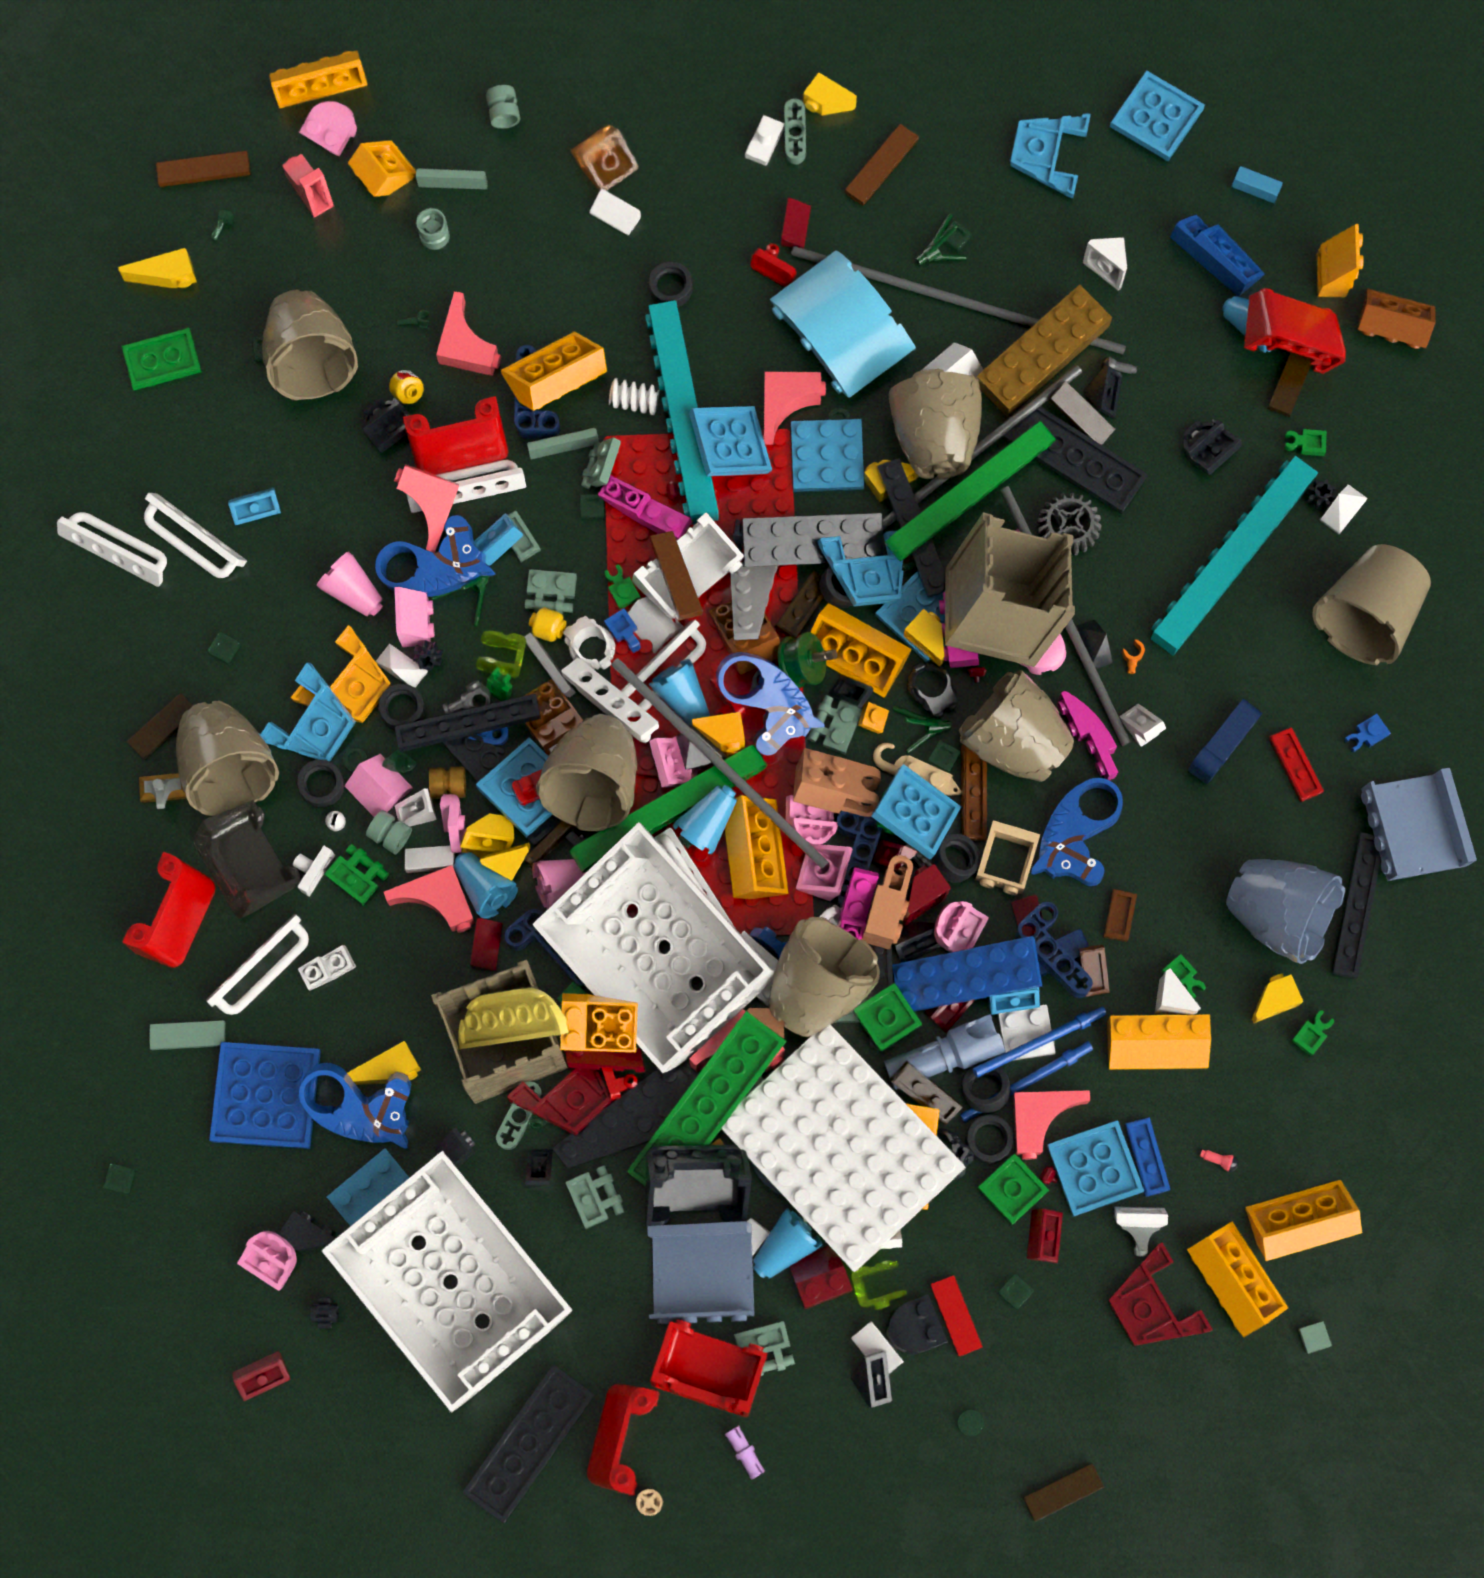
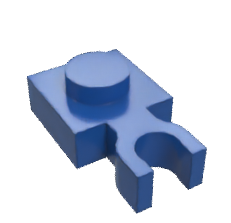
M1375 714L1357 725L1355 729L1358 731V734H1351L1344 741L1345 743L1349 740L1356 741L1357 746L1351 749L1353 753L1362 746V743L1365 742L1370 748L1388 737L1391 733L1378 714Z

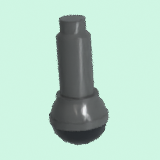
M1106 357L1101 362V369L1104 366H1110L1116 371L1129 374L1136 373L1137 366L1117 362L1112 357Z

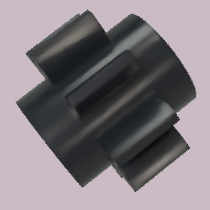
M1316 479L1313 483L1314 487L1309 486L1306 491L1308 494H1311L1307 502H1312L1315 505V509L1319 506H1324L1328 509L1329 501L1334 502L1337 497L1332 494L1336 486H1331L1328 483V479L1324 482H1319Z
M424 640L422 647L416 645L413 662L418 663L419 669L423 668L432 671L435 665H441L443 650L438 648L437 642L433 643Z
M318 1298V1304L311 1305V1322L318 1323L319 1329H331L332 1323H338L339 1306L338 1303H332V1298Z

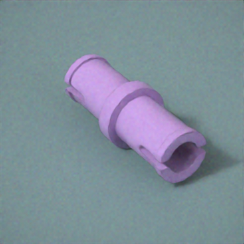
M739 1426L725 1434L737 1453L735 1457L737 1460H741L750 1479L757 1477L765 1471L753 1452L755 1450L753 1445H749Z

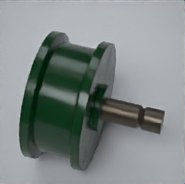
M810 632L802 633L798 638L795 636L784 637L778 647L779 668L790 677L798 688L803 687L806 683L810 685L820 684L825 677L826 660L837 658V651L835 649L824 651L820 640Z

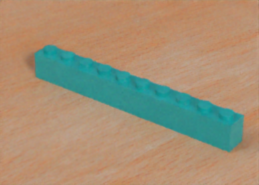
M676 301L649 305V314L645 315L647 328H652L653 335H649L651 349H656L657 355L653 356L655 369H660L661 376L657 377L659 389L665 392V397H662L663 410L668 411L670 417L666 418L668 433H673L674 439L670 440L672 454L677 453L678 460L674 461L676 475L681 474L682 482H678L680 496H685L686 503L682 504L684 515L691 519V525L697 524V520L705 513L713 521H718L719 514L712 477L706 476L689 415L692 408L698 407Z
M1297 456L1291 462L1287 460L1278 471L1281 473L1277 479L1272 478L1264 489L1267 492L1263 497L1258 495L1250 505L1253 508L1250 513L1244 512L1236 523L1239 525L1234 532L1230 530L1222 540L1225 544L1221 549L1216 547L1208 557L1210 560L1209 564L1206 567L1202 565L1194 575L1197 579L1192 585L1187 583L1180 592V595H1182L1178 602L1173 600L1165 611L1168 615L1164 620L1159 618L1151 628L1154 631L1151 640L1171 655H1175L1315 480L1318 472Z

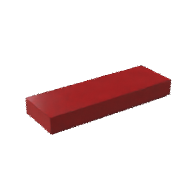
M1292 727L1270 736L1268 739L1300 802L1323 793L1324 790Z
M954 1275L930 1284L958 1357L982 1348Z

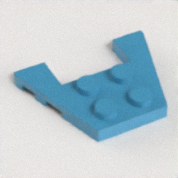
M1082 114L1081 117L1072 118L1071 115L1062 116V119L1052 120L1048 118L1020 120L1010 166L1073 198L1078 176L1055 171L1062 133L1086 137L1091 114Z
M897 531L886 532L883 535L884 541L890 538ZM840 536L820 538L817 541L818 546L853 606L898 602L901 599L903 560L899 562L887 546L888 555L845 559Z
M308 662L295 681L315 694L310 705L291 734H288L274 723L268 722L261 736L267 744L277 746L278 748L288 749L315 759L331 761L356 721L315 667Z

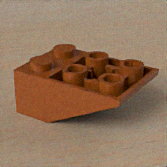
M732 601L709 610L710 616L729 655L736 652H745L758 655L770 662L778 659L779 636L765 613L758 639L734 640ZM737 661L734 663L740 675L758 668L749 661Z
M553 679L524 695L536 693L541 719L524 724L538 746L548 756L551 753L549 748L556 745L570 729H573L583 721Z

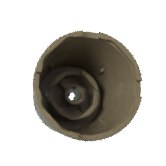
M1374 545L1317 601L1312 614L1318 630L1323 629L1329 636L1327 641L1347 656L1371 665H1378L1379 662L1391 664L1400 655L1430 589V576L1424 566L1409 553L1390 545Z

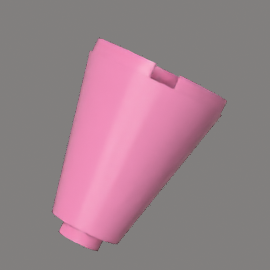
M346 552L331 566V570L327 574L325 573L316 585L320 590L365 616L370 614L375 616L383 607L381 604L382 597L350 552Z
M574 859L538 861L532 864L533 878H537L538 883L535 888L543 907L549 909L585 874L581 872Z

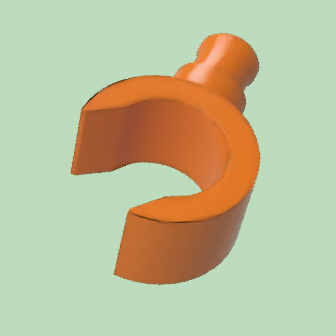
M1136 639L1133 644L1140 652L1138 656L1129 655L1124 648L1122 650V657L1127 661V672L1129 674H1135L1137 662L1142 659L1145 652L1142 642Z

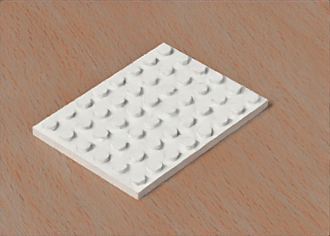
M831 1025L821 1032L812 1035L742 1100L722 1127V1130L740 1149L746 1150L747 1157L854 1273L966 1168Z

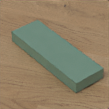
M416 170V179L419 187L487 189V178L484 171Z
M596 428L528 442L527 446L530 459L593 446L599 440Z
M224 1020L150 1024L151 1050L220 1047L221 1042H226Z

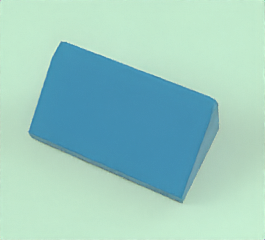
M1240 166L1232 187L1275 203L1283 182Z
M274 488L228 501L235 525L281 513Z
M505 513L474 541V545L479 551H483L486 555V564L490 566L513 546L523 534Z
M1039 987L989 997L988 1004L991 1015L1040 1008Z

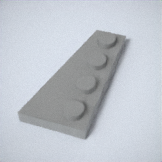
M741 562L742 566L735 573L731 574L734 640L758 639L778 565L743 567V562Z

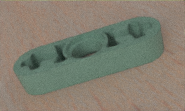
M791 99L787 101L784 108L785 156L791 164H800L806 157L805 105L799 99ZM793 107L797 108V120H793ZM792 127H798L802 132L798 136H792L789 130ZM793 143H798V156L793 154Z
M525 1083L530 1089L532 1087L535 1088L534 1092L540 1099L542 1098V1090L537 1083ZM513 1103L496 1135L497 1143L505 1150H512L518 1145L533 1116V1113L523 1109L526 1112V1119L521 1123L515 1122L512 1119L513 1112L523 1108ZM508 1122L514 1127L521 1128L519 1132L514 1129L512 1133L513 1142L503 1144L504 1139L501 1136L503 1134L507 1135L511 1129L510 1126H506Z

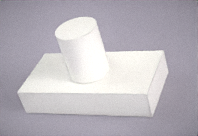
M763 116L745 153V158L767 166L785 128V124Z
M323 846L314 861L300 853L293 863L294 867L306 873L298 888L309 897L335 857V854L329 848Z

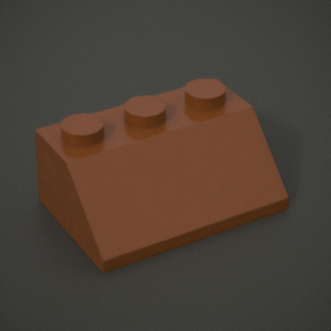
M1367 289L1358 322V330L1368 336H1382L1390 342H1405L1412 348H1427L1435 325V307Z

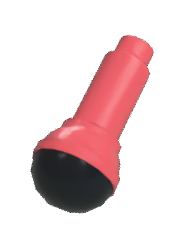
M1202 1149L1200 1157H1203L1205 1160L1221 1165L1227 1172H1233L1237 1169L1238 1160L1234 1155L1223 1156Z

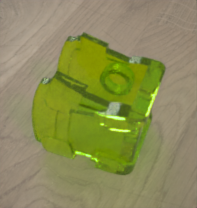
M484 631L481 635L482 643L488 646L517 650L515 663H505L488 657H479L476 660V668L492 673L498 667L500 668L499 672L503 676L509 674L511 677L517 678L520 674L526 638L516 633L509 634L508 636L503 635V632Z
M887 1260L875 1264L874 1267L863 1266L855 1273L854 1271L852 1272L851 1277L860 1306L865 1308L875 1306V1310L890 1306L889 1301L907 1295L906 1290H901L869 1300L862 1278L898 1267V1262Z

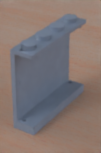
M1450 768L1441 769L1429 776L1378 785L1371 781L1361 788V798L1368 811V823L1374 832V844L1380 853L1381 869L1386 875L1387 881L1466 867L1477 861Z
M726 1222L648 1226V1237L653 1238L654 1314L649 1315L650 1319L657 1320V1324H669L670 1321L672 1322V1319H682V1321L688 1323H697V1318H707V1322H722V1317H732V1321H747V1316H754L751 1223Z

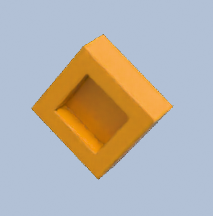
M866 702L863 706L858 726L877 734L883 733L889 710Z

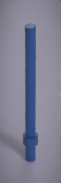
M1099 1007L1087 1014L1083 1012L1075 1016L1074 1020L973 1068V1073L976 1077H979L1077 1029H1085L1091 1025V1022L1106 1016V1011L1104 1007Z
M1089 1041L1073 1050L1068 1049L1061 1053V1057L1010 1085V1097L1065 1065L1069 1067L1076 1063L1078 1058L1093 1050ZM998 1093L994 1094L993 1096H991V1097H989V1098H987V1099H991V1098L997 1096ZM971 1107L961 1113L960 1117L965 1123L983 1112L976 1111Z

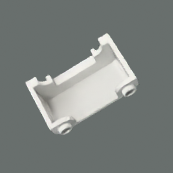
M707 513L697 520L698 523L689 528L686 534L677 540L697 597H700L728 572L731 574L735 573L742 566L740 561L744 557ZM657 559L650 561L647 564V568L642 566L633 574L632 581L670 619L676 617L679 620Z

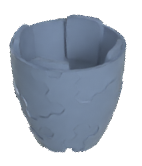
M1270 859L1246 861L1239 870L1243 876L1235 878L1227 896L1226 903L1229 911L1251 932L1253 937L1272 951L1299 964H1303L1307 960H1314L1324 946L1325 940L1323 936L1330 924L1335 909L1342 905L1345 887L1341 885L1342 878L1321 870L1316 866L1292 861Z

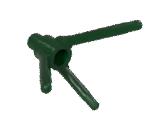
M951 213L944 220L932 242L927 248L922 250V254L916 257L920 265L926 261L931 262L934 259L935 261L967 259L966 255H942L938 249L958 228L957 225H953L941 237L953 217Z
M479 576L460 588L465 590L471 587L474 591L478 592L474 626L476 627L479 624L483 595L486 589L485 585L489 582L490 576ZM452 591V592H449V593H446V594H442V595H439V596H433V597H431V600H435V599H437V598H441V597H443V596H445V595H448V594H450V593H453V592H455V591Z
M897 706L893 707L894 711L912 717H906L904 719L905 722L925 725L926 734L906 749L907 753L915 750L926 740L935 736L936 733H942L943 730H951L950 720L933 719Z

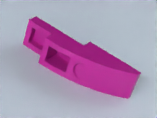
M611 475L608 483L598 493V496L608 504L658 534L673 531L676 540L685 534L692 523L689 517L651 499L649 494Z
M1066 691L1061 692L1057 705L1062 715L1065 714L1069 721L1067 727L1072 737L1075 736L1078 742L1087 739L1086 747L1089 753L1094 754L1097 760L1095 765L1099 775H1104V778L1107 780L1114 779L1118 771L1110 754L1115 752L1117 746L1111 734L1088 706Z
M854 868L849 886L847 885L837 926L860 940L863 938L866 918L879 876L876 872Z

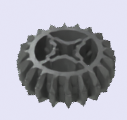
M1073 492L1070 493L1069 498H1066V495L1062 493L1060 500L1054 496L1051 499V503L1046 502L1044 504L1045 509L1040 510L1039 515L1041 518L1037 520V524L1040 525L1038 533L1044 534L1042 538L1045 539L1049 537L1051 532L1055 533L1050 522L1051 517L1055 518V522L1059 525L1057 533L1073 535L1075 538L1073 539L1071 550L1076 556L1079 553V549L1086 552L1088 549L1087 545L1092 547L1095 543L1094 539L1099 538L1100 534L1098 531L1101 530L1102 525L1098 522L1101 516L1095 514L1098 510L1097 507L1090 508L1091 500H1087L1085 503L1082 501L1083 495L1075 499ZM1064 509H1070V510H1075V511H1073V512H1066V511H1064ZM1081 516L1087 521V532L1083 530V526L1079 522ZM1074 521L1073 527L1070 525V527L1066 526L1064 529L1066 522L1068 524V522L1072 523Z

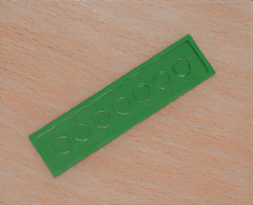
M746 1011L627 1172L646 1186L647 1151L655 1146L710 1145L781 1050L786 1040Z

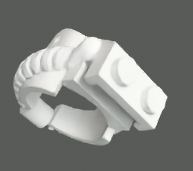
M587 616L580 617L575 624L565 628L563 632L565 636L564 641L569 646L570 655L573 660L580 658L594 670L599 668L605 670L612 664L610 660L613 659L615 654L614 638L608 630L597 625L594 619H588ZM598 636L599 639L606 642V650L604 652L606 657L599 662L596 659L583 658L579 648L585 639Z

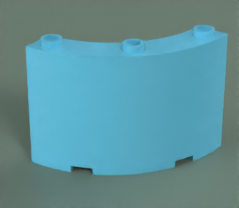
M837 250L770 299L774 306L772 311L779 320L783 319L796 331L802 338L800 341L807 351L812 350L833 380L831 384L838 394L842 392L848 398L916 348L901 323L897 325L894 319L889 316V313L892 311L875 288L859 270L854 272L851 262Z

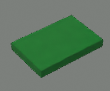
M190 328L122 346L134 391L202 372Z

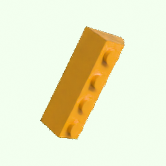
M347 51L339 56L324 57L316 62L302 63L297 67L279 69L275 73L269 74L279 108L367 85L358 51Z
M573 332L502 369L501 372L518 401L534 411L555 399H559L562 395L578 389L590 380L596 379L607 372L604 348Z
M829 603L819 613L810 632L820 640L824 651L832 649L837 651V658L826 660V666L844 676L871 686L874 689L873 692L884 698L901 672L912 650Z
M747 796L736 797L737 802L725 827L733 897L756 899L789 894L780 828ZM763 798L778 812L776 799Z
M1210 1015L1110 1016L1107 1020L1109 1070L1209 1068L1211 1046Z
M1341 1180L1246 1207L1257 1246L1266 1261L1362 1233L1360 1211Z
M1233 1221L1187 1249L1193 1262L1198 1266L1207 1284L1213 1289L1221 1306L1227 1311L1235 1328L1243 1337L1264 1326L1288 1309Z

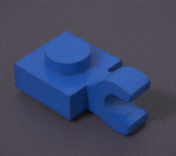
M624 608L604 620L606 627L617 642L624 639L633 653L641 649L640 642L633 634V632L638 630L637 626Z
M754 927L749 934L766 949L771 950L778 959L780 958L782 949L787 942L777 940L775 938L777 934L767 927H764V929Z

